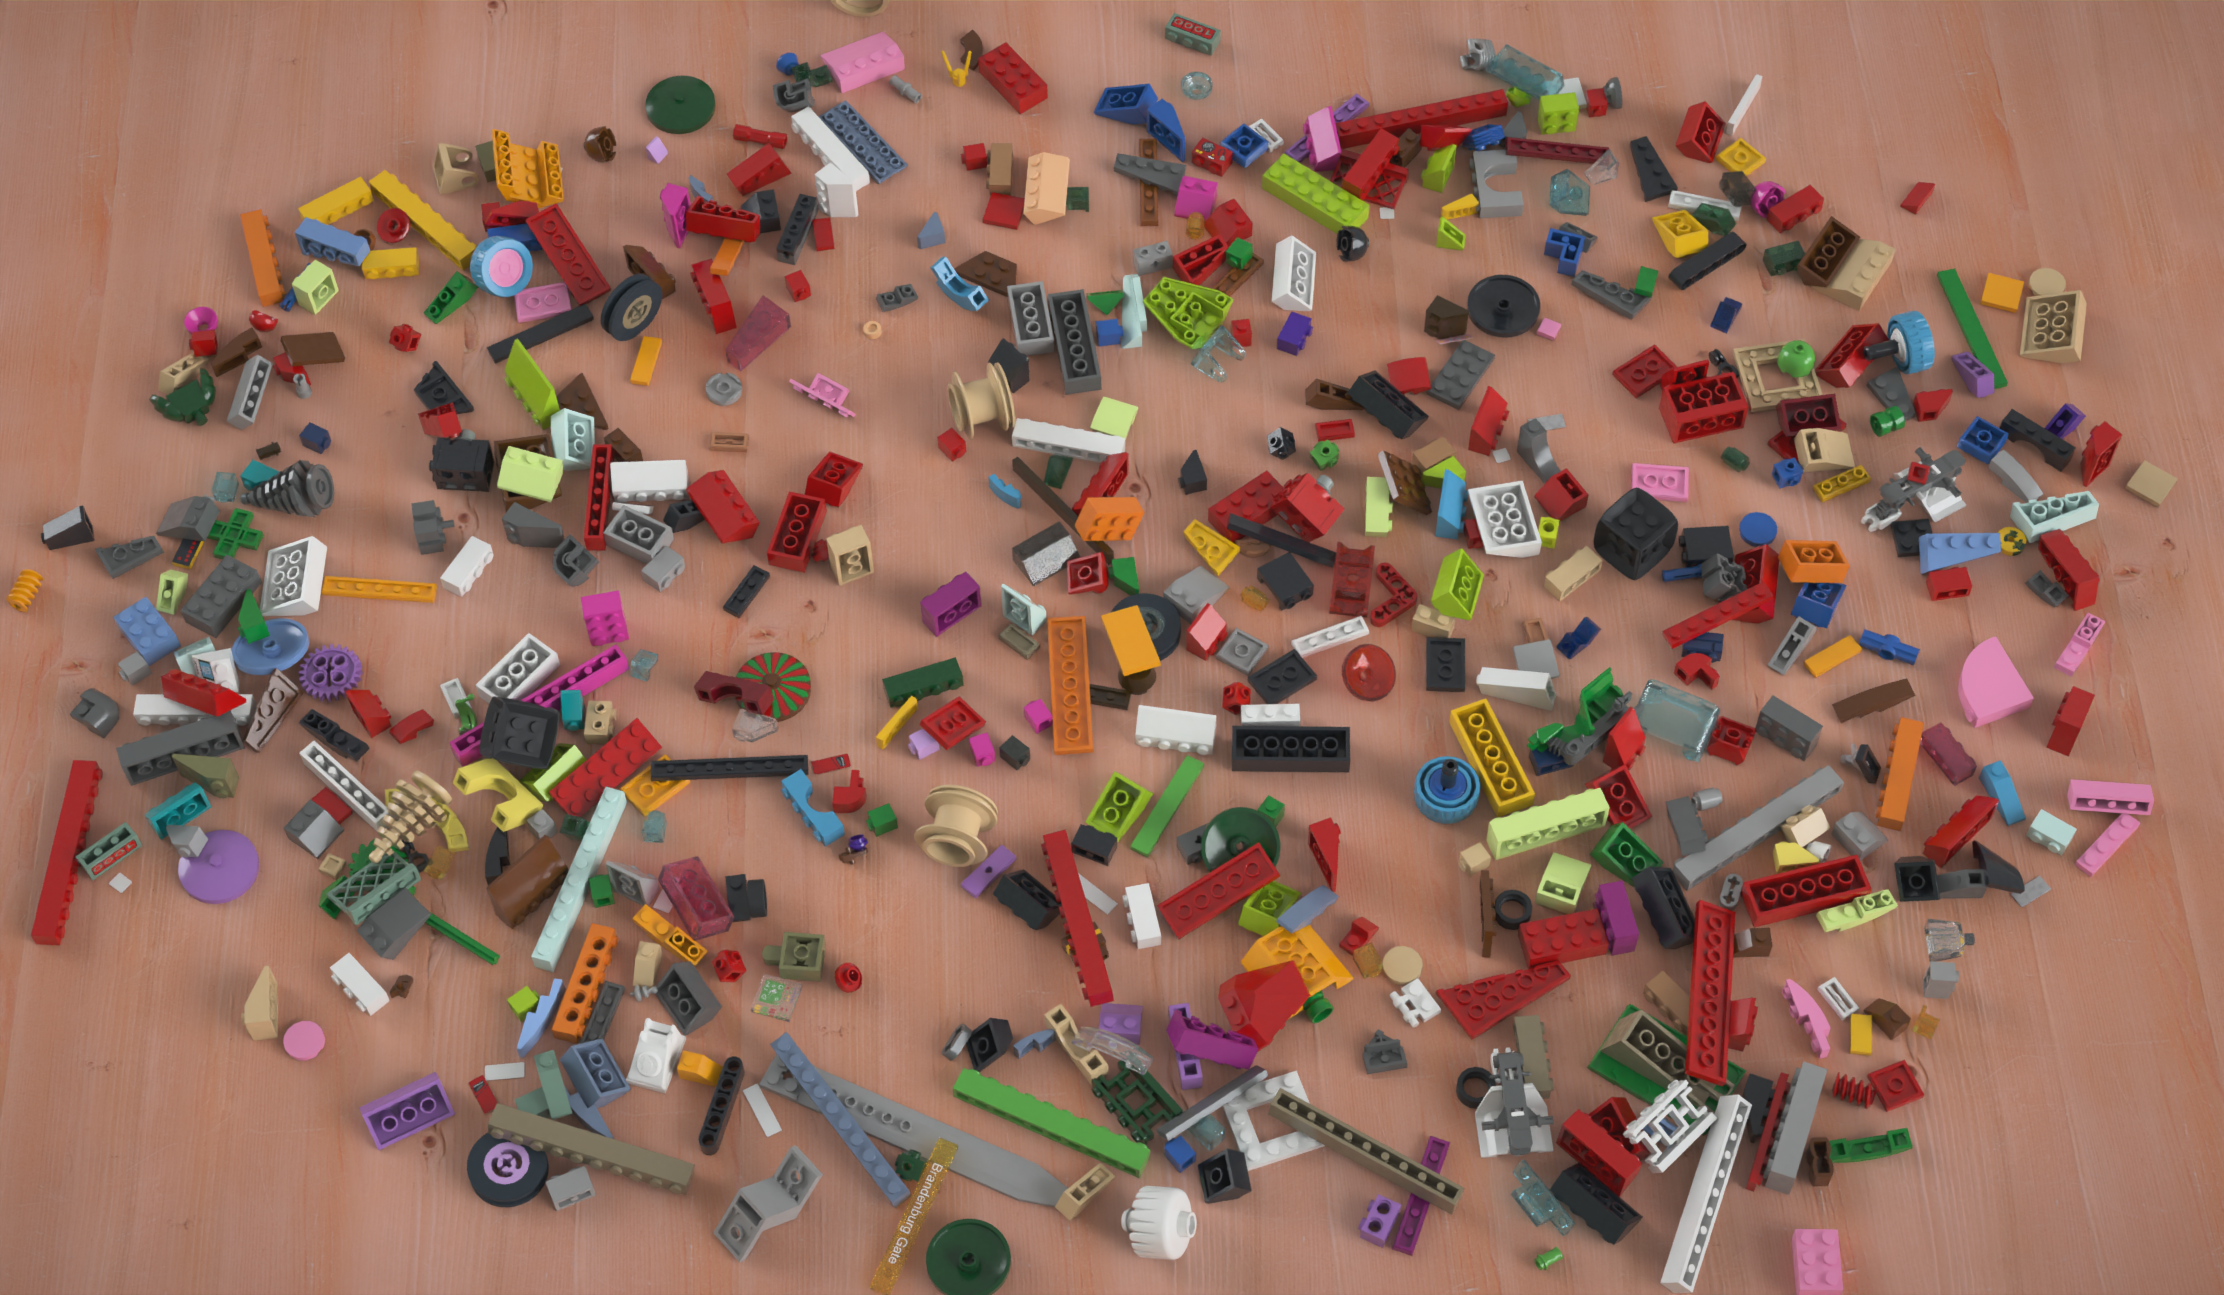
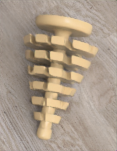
M416 770L412 774L413 782L422 791L401 779L396 783V789L399 792L393 791L391 796L395 804L388 803L387 806L388 813L391 816L385 814L382 821L390 829L387 830L383 826L379 827L377 833L383 840L375 838L373 845L377 848L369 855V859L373 863H379L384 854L387 856L392 855L394 851L390 848L391 846L397 849L405 846L398 837L410 843L415 840V836L412 833L421 836L427 832L424 830V827L433 829L437 826V823L433 822L434 820L441 823L447 819L446 814L443 813L444 811L438 805H435L436 803L432 799L441 804L448 805L451 803L452 797L442 786L426 774Z

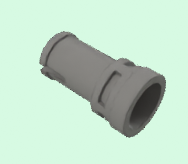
M296 374L293 380L296 384L298 397L301 399L309 398L312 390L306 382L305 375L301 374L300 378V375Z

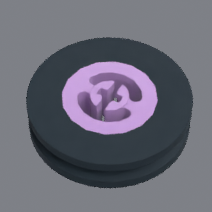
M488 1133L483 1135L474 1144L467 1159V1173L473 1190L483 1201L497 1207H515L534 1198L545 1185L549 1172L545 1151H535L529 1146L523 1144L516 1145L510 1140L503 1138L497 1139ZM513 1157H517L522 1161L520 1169H518L516 1159H513ZM496 1165L498 1166L500 1175H503V1177H499L494 1173V1168Z

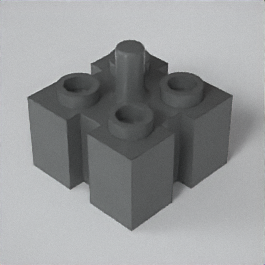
M434 500L411 503L414 534L421 555L443 552V544H446L443 529L454 527V520L444 521L443 517H441L440 507H436Z
M1716 553L1701 564L1702 578L1705 580L1703 582V594L1706 597H1711L1714 600L1718 598V601L1722 602L1747 590V585L1743 584V581L1746 580L1745 569L1737 563L1732 562L1730 564L1727 558Z

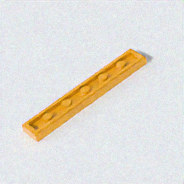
M325 576L321 593L325 596L434 603L437 584Z

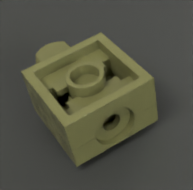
M784 932L782 946H765L762 951L763 961L766 965L779 966L781 979L821 982L826 950L825 937L821 934Z

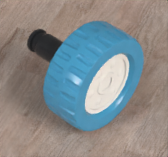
M1909 311L1892 316L1887 327L1889 341L1873 344L1870 347L1865 346L1863 349L1864 357L1868 361L1892 355L1896 366L1904 374L1917 373L1931 368L1935 357L1934 341L1930 327L1924 316L1918 311Z

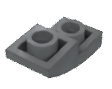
M912 284L895 286L893 292L877 294L876 297L882 312L903 307L918 299Z

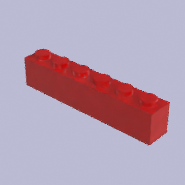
M593 444L584 529V542L588 551H606L603 532L608 527L611 498L610 463L614 462L611 444Z

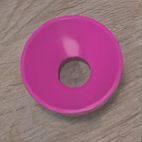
M208 307L194 308L187 313L184 319V325L190 334L196 331H206L198 329L203 324L208 325L206 330H215L218 325V317L215 311Z

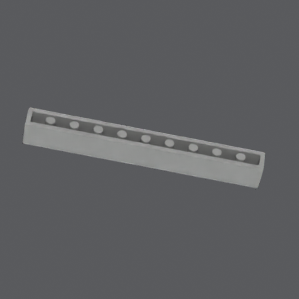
M1829 765L1823 769H1817L1808 779L1806 777L1803 778L1794 788L1786 789L1780 797L1772 798L1763 808L1758 807L1749 817L1741 818L1732 828L1727 827L1718 837L1710 838L1705 843V851L1689 854L1685 858L1681 857L1676 860L1673 868L1676 879L1687 891L1781 831L1780 826L1786 822V819L1799 814L1802 808L1809 805L1818 807L1841 792L1844 781Z

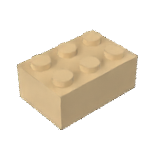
M862 525L851 527L846 531L832 534L826 538L830 567L839 586L874 573L871 545Z

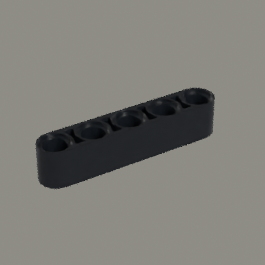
M1731 232L1674 268L1668 278L1680 290H1685L1738 256L1745 250L1747 244L1735 232Z
M736 1056L729 1057L724 1063L698 1140L701 1151L705 1155H714L719 1150L744 1078L745 1071L742 1060ZM732 1067H739L736 1071H730ZM732 1085V1088L724 1089L725 1086ZM719 1104H726V1106L723 1108L717 1107ZM714 1122L720 1123L718 1126H711V1124ZM709 1140L714 1141L711 1145H704Z

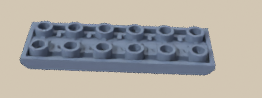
M846 100L818 116L869 172V176L877 184L908 167V164Z

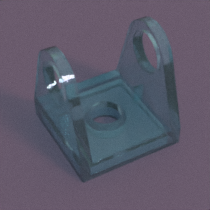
M1221 325L1202 346L1191 362V365L1218 382H1224L1227 379V374L1210 354L1215 347L1240 361L1244 360L1247 356L1244 348ZM1232 347H1235L1236 349H1238V350L1240 351L1241 355H1238L1237 353H1235V352L1233 351ZM1213 369L1219 371L1222 377L1216 375Z

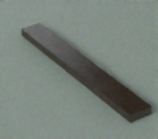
M1019 457L1012 460L1013 471L1080 536L1074 526L1079 516ZM1085 541L1096 553L1102 552L1108 565L1112 564L1111 559H1114V551L1104 541Z

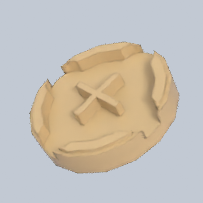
M2041 268L2032 273L2028 287L2034 296L2062 293L2066 288V281L2058 271L2050 268Z
M1397 946L1385 954L1382 968L1384 975L1392 983L1407 985L1420 977L1423 963L1419 953L1414 949L1406 946Z

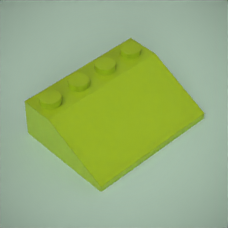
M516 339L514 340L504 370L506 375L504 380L509 388L512 387L514 389L513 393L517 400L523 402L522 405L525 411L532 414L531 418L535 425H540L542 430H545L551 426V416L560 411L555 390L521 342Z

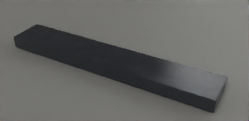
M585 303L487 347V350L496 364L509 358L514 340L516 339L527 350L594 320V317Z
M1232 513L1228 518L1227 529L1329 567H1333L1335 564L1336 552Z

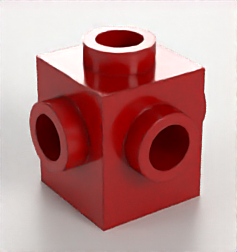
M408 324L394 326L390 333L389 343L394 345L395 349L399 351H416L421 333L413 330V327Z
M1234 682L1224 687L1222 708L1234 715L1240 714L1241 705H1250L1251 689L1240 682Z
M722 950L712 961L720 982H736L747 971L738 951Z

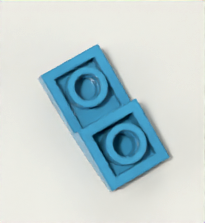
M995 474L988 477L989 488L997 497L1017 509L1021 507L1020 499H1022V496L1018 489H1014L1011 484L1005 486L1003 480L998 479Z

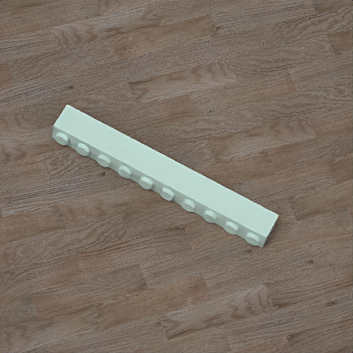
M605 787L531 956L536 968L554 972L589 892V878L596 876L627 804L624 791Z

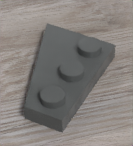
M155 536L131 540L130 543L119 545V543L113 544L110 548H95L96 553L112 579L164 553Z

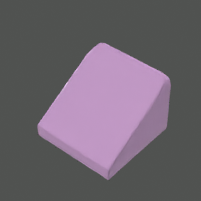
M657 136L646 146L648 159L657 164L668 154L667 149Z

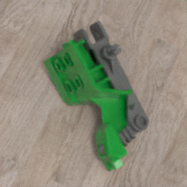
M1609 667L1581 690L1579 699L1580 709L1576 715L1574 725L1564 727L1563 724L1553 723L1539 728L1528 739L1527 747L1531 751L1537 749L1540 753L1544 752L1547 748L1551 752L1554 748L1553 753L1555 754L1558 751L1557 756L1562 755L1565 763L1575 765L1608 738L1611 730L1629 709L1626 704L1631 700L1632 693L1629 691L1623 695L1622 690L1617 685H1613L1612 669ZM1642 702L1634 707L1637 716L1643 710L1644 704Z

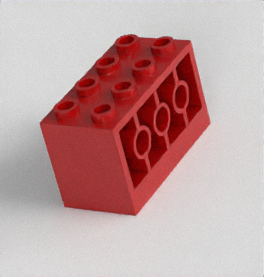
M1734 372L1721 373L1712 377L1706 376L1702 379L1688 380L1684 383L1670 384L1663 387L1659 410L1673 444L1744 428L1749 408Z

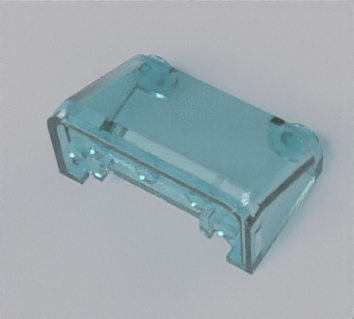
M1648 680L1638 701V704L1640 702L1644 704L1642 712L1637 716L1644 734L1649 733L1683 747L1682 753L1686 759L1699 762L1716 727L1720 714L1719 707L1714 703L1660 681Z

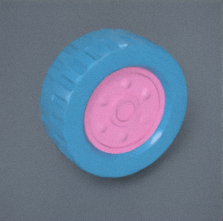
M491 236L483 240L475 248L470 262V272L477 287L490 295L498 297H510L520 293L530 281L533 271L532 257L529 250L520 241L505 236Z

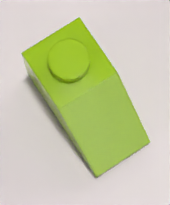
M1452 456L1423 472L1422 482L1425 486L1442 489L1445 469L1450 470L1464 482L1466 470Z

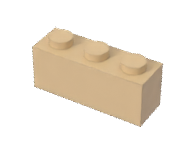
M1588 546L1582 550L1578 549L1570 559H1565L1557 569L1551 570L1546 574L1544 587L1558 601H1561L1601 570L1603 560Z

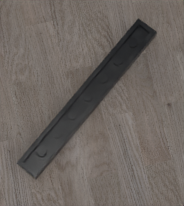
M808 755L651 761V781L790 776L800 769L805 775H808Z

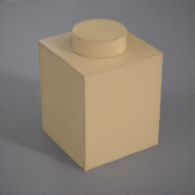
M1481 842L1460 852L1458 864L1463 872L1466 871L1468 876L1471 877L1490 866L1491 856Z

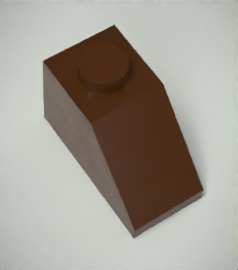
M1749 928L1734 935L1733 958L1767 957L1770 955L1772 949L1770 928Z
M1880 998L1864 1009L1867 1015H1872V1021L1891 1040L1904 1032L1911 1020L1897 1004Z

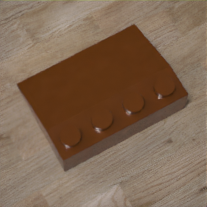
M550 434L494 441V454L498 475L500 474L502 461L508 446L554 458ZM560 483L558 484L553 499L562 496ZM501 489L506 512L514 502L529 510L547 502Z
M544 835L486 888L495 914L511 929L516 925H520L527 915L536 911L545 899L550 898L554 891L560 885H563L568 874L567 865L547 835Z

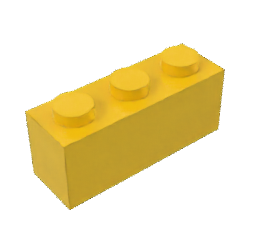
M417 248L370 251L362 262L365 279L419 275Z

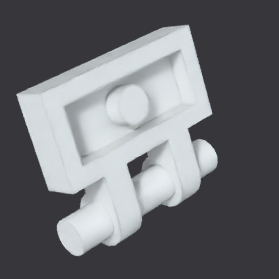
M1418 978L1401 988L1404 996H1399L1396 991L1390 994V998L1393 1000L1392 1004L1396 1009L1399 1008L1404 1015L1403 1019L1406 1023L1409 1022L1413 1028L1419 1024L1416 1019L1417 1017L1426 1022L1441 1013V1008ZM1410 1003L1414 1010H1409L1406 1004Z

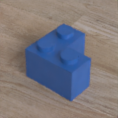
M1550 228L1544 255L1559 258L1557 273L1575 277L1584 248L1585 236Z

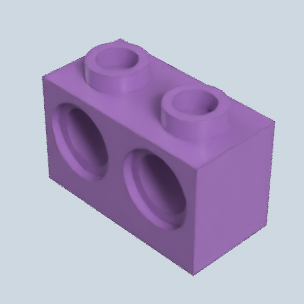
M1378 1194L1376 1200H1371L1367 1211L1369 1214L1367 1218L1363 1217L1358 1229L1361 1230L1360 1238L1383 1248L1400 1214L1401 1204ZM1386 1209L1388 1213L1381 1214L1378 1212V1210ZM1375 1226L1379 1228V1231L1372 1232L1369 1228Z

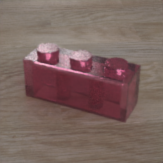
M1942 722L1922 732L1920 744L1954 786L1974 775L1977 768L1975 760L1968 756L1962 744L1955 740L1950 729L1945 727Z

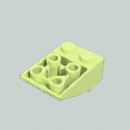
M1553 852L1539 885L1535 903L1566 914L1574 913L1591 864Z

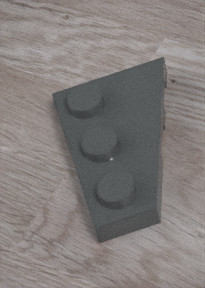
M1898 366L1867 382L1866 386L1886 409L1893 406L1899 407L1904 415L1905 422L1915 417L1916 413Z

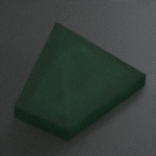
M1057 453L1050 456L1044 483L1047 486L1062 489L1073 458Z

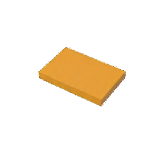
M665 754L657 761H665L671 759ZM650 765L623 785L620 791H624L627 800L646 817L688 785L690 780L651 781Z

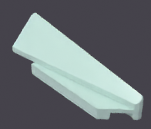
M1138 274L1125 275L1123 277L1124 296L1122 301L1123 336H1121V348L1123 349L1142 347L1141 332L1147 331V319L1140 277Z

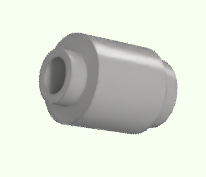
M1718 788L1704 789L1694 792L1691 802L1696 804L1698 811L1710 809L1722 803V794Z

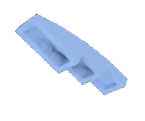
M554 978L549 996L541 995L536 1013L527 1012L517 1045L519 1057L524 1058L550 1024L565 990L562 979Z

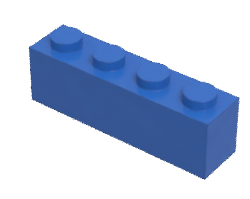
M527 224L487 229L488 238L491 236L510 237L520 241L529 251L542 250Z

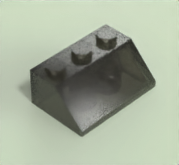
M1060 521L1012 548L1013 561L1033 587L1067 568V561L1080 558L1070 534Z

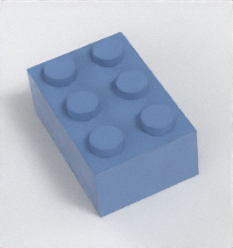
M144 597L113 617L119 630L132 647L139 652L148 666L181 646L174 631L147 597Z

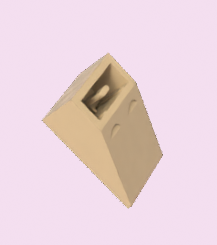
M1821 428L1801 429L1794 438L1799 464H1801L1803 472L1852 469L1855 467L1848 433Z

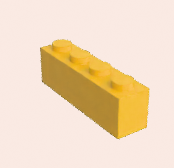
M360 176L299 207L298 211L302 221L307 217L328 225L367 206L374 199L370 188Z

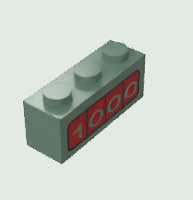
M1174 13L1165 27V39L1212 56L1221 41V30Z
M125 822L77 855L76 859L93 881L142 847V844L137 834Z

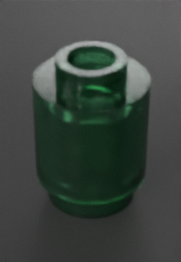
M1728 446L1721 455V459L1724 460L1723 462L1737 472L1745 471L1750 464L1748 461L1749 457L1735 447Z

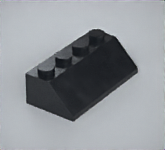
M1375 370L1358 376L1348 391L1353 401L1361 404L1367 413L1374 415L1381 425L1388 427L1393 435L1399 439L1410 437L1429 418L1425 412Z
M1650 866L1632 878L1634 888L1643 901L1642 905L1651 918V925L1656 929L1661 945L1665 949H1678L1694 942L1695 917L1672 869Z
M1580 1163L1562 1171L1549 1189L1557 1200L1569 1206L1572 1213L1583 1218L1590 1228L1597 1230L1605 1241L1613 1245L1620 1242L1643 1218V1216Z

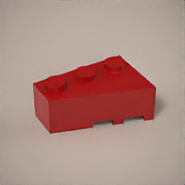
M768 143L729 171L727 176L740 194L745 196L792 173L771 144Z
M1219 234L1174 255L1172 268L1181 281L1200 286L1226 261V250L1229 247Z
M453 402L418 413L424 434L454 438L462 432Z
M2075 686L2072 687L2070 693H2065L2052 725L2055 728L2046 748L2069 757L2095 697L2094 694Z

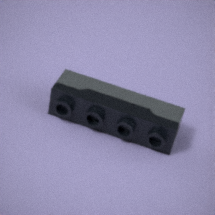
M799 194L776 248L779 262L796 264L812 227L813 219H815L818 213L817 197Z

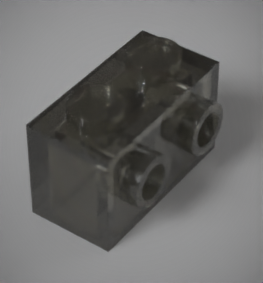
M1743 171L1725 172L1722 174L1719 188L1731 204L1737 207L1751 205L1756 188Z

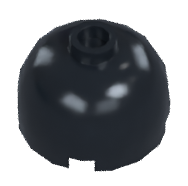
M1342 226L1343 229L1338 231L1336 239L1337 250L1342 252V255H1339V257L1345 262L1359 260L1365 255L1369 247V239L1365 232L1357 226Z

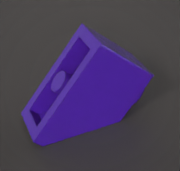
M2065 403L2046 425L2045 429L2063 439L2076 429L2086 415L2073 404Z

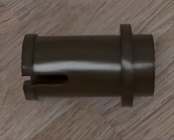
M271 442L272 444L256 449L259 459L262 460L275 454L278 456V453H281L278 442Z

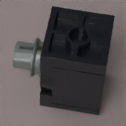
M463 429L454 440L450 438H437L436 445H433L432 448L433 460H430L429 470L432 471V479L436 483L437 489L489 492L495 463L489 440H475L476 434L467 429Z

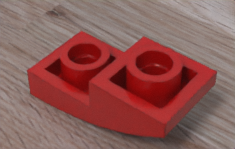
M422 709L401 720L389 730V733L399 744L417 738L418 731L433 726L434 719Z

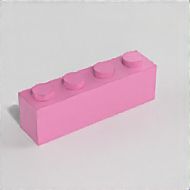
M2071 779L2067 793L2070 810L2150 815L2154 803L2151 785Z

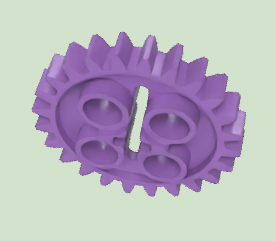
M331 644L329 649L323 645L321 651L315 648V654L309 652L310 659H303L305 664H300L301 671L298 672L302 688L306 690L308 696L312 694L313 699L319 697L321 702H323L325 697L329 702H331L332 697L339 701L340 695L346 698L345 691L352 690L351 687H358L356 682L361 681L360 675L363 672L361 670V662L358 656H355L353 650L349 652L347 646L342 650L340 644L334 648L333 644ZM331 675V681H332V682H331V686L329 687V685H330L329 676Z

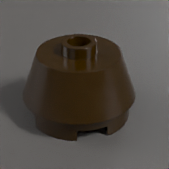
M1120 668L1118 680L1122 688L1130 691L1131 694L1142 695L1147 693V690L1154 685L1156 671L1154 668L1124 676Z

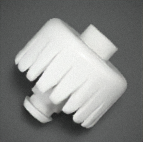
M1142 1187L1135 1196L1139 1199L1134 1200L1132 1207L1136 1209L1134 1211L1132 1208L1127 1209L1122 1214V1228L1130 1233L1131 1241L1140 1242L1131 1243L1132 1248L1135 1249V1254L1139 1257L1166 1260L1178 1259L1185 1252L1190 1238L1194 1236L1196 1231V1216L1191 1211L1189 1198L1180 1188Z

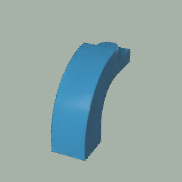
M941 257L930 267L938 279L936 283L940 289L962 308L978 311L989 301L981 286L966 283L956 273L947 257Z

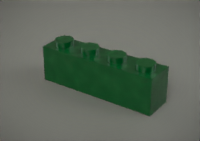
M956 657L882 679L883 689L890 708L904 705L911 696L919 701L924 697L936 696L944 691L956 690L964 686L963 675Z

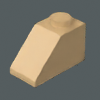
M640 941L635 958L633 988L635 985H639L641 989L644 985L648 988L655 985L663 956L660 944Z

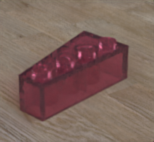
M763 295L726 347L728 363L741 372L791 327L789 313Z

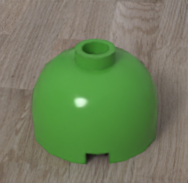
M1801 340L1786 343L1778 356L1780 370L1783 373L1791 374V377L1807 376L1815 364L1814 350L1808 343Z

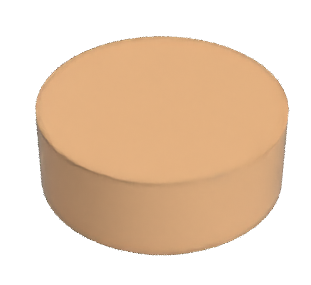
M876 321L867 322L863 326L864 336L868 339H877L881 335L880 324Z

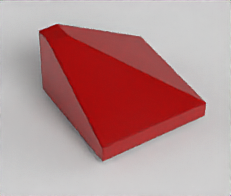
M1911 462L1907 480L1926 485L1931 466Z

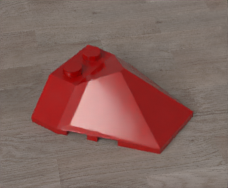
M1292 960L1233 976L1220 985L1218 999L1232 1030L1254 1039L1258 1051H1260L1274 1040V1035L1285 1027V1022L1291 1015L1296 1014L1311 995L1295 961Z

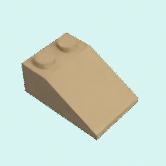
M264 966L244 1005V1013L241 1014L242 1025L246 1026L247 1034L251 1035L253 1041L278 1038L277 981L269 966Z

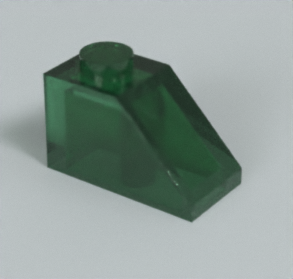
M1701 203L1692 214L1705 228L1721 236L1729 234L1736 225L1730 210Z

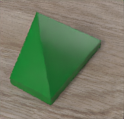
M1123 290L1087 293V299L1106 315L1112 311L1124 296Z
M345 875L325 888L321 894L319 907L332 919H335L341 909L327 897L326 893L348 879ZM341 892L335 897H345L346 892ZM350 892L349 897H352L355 892Z

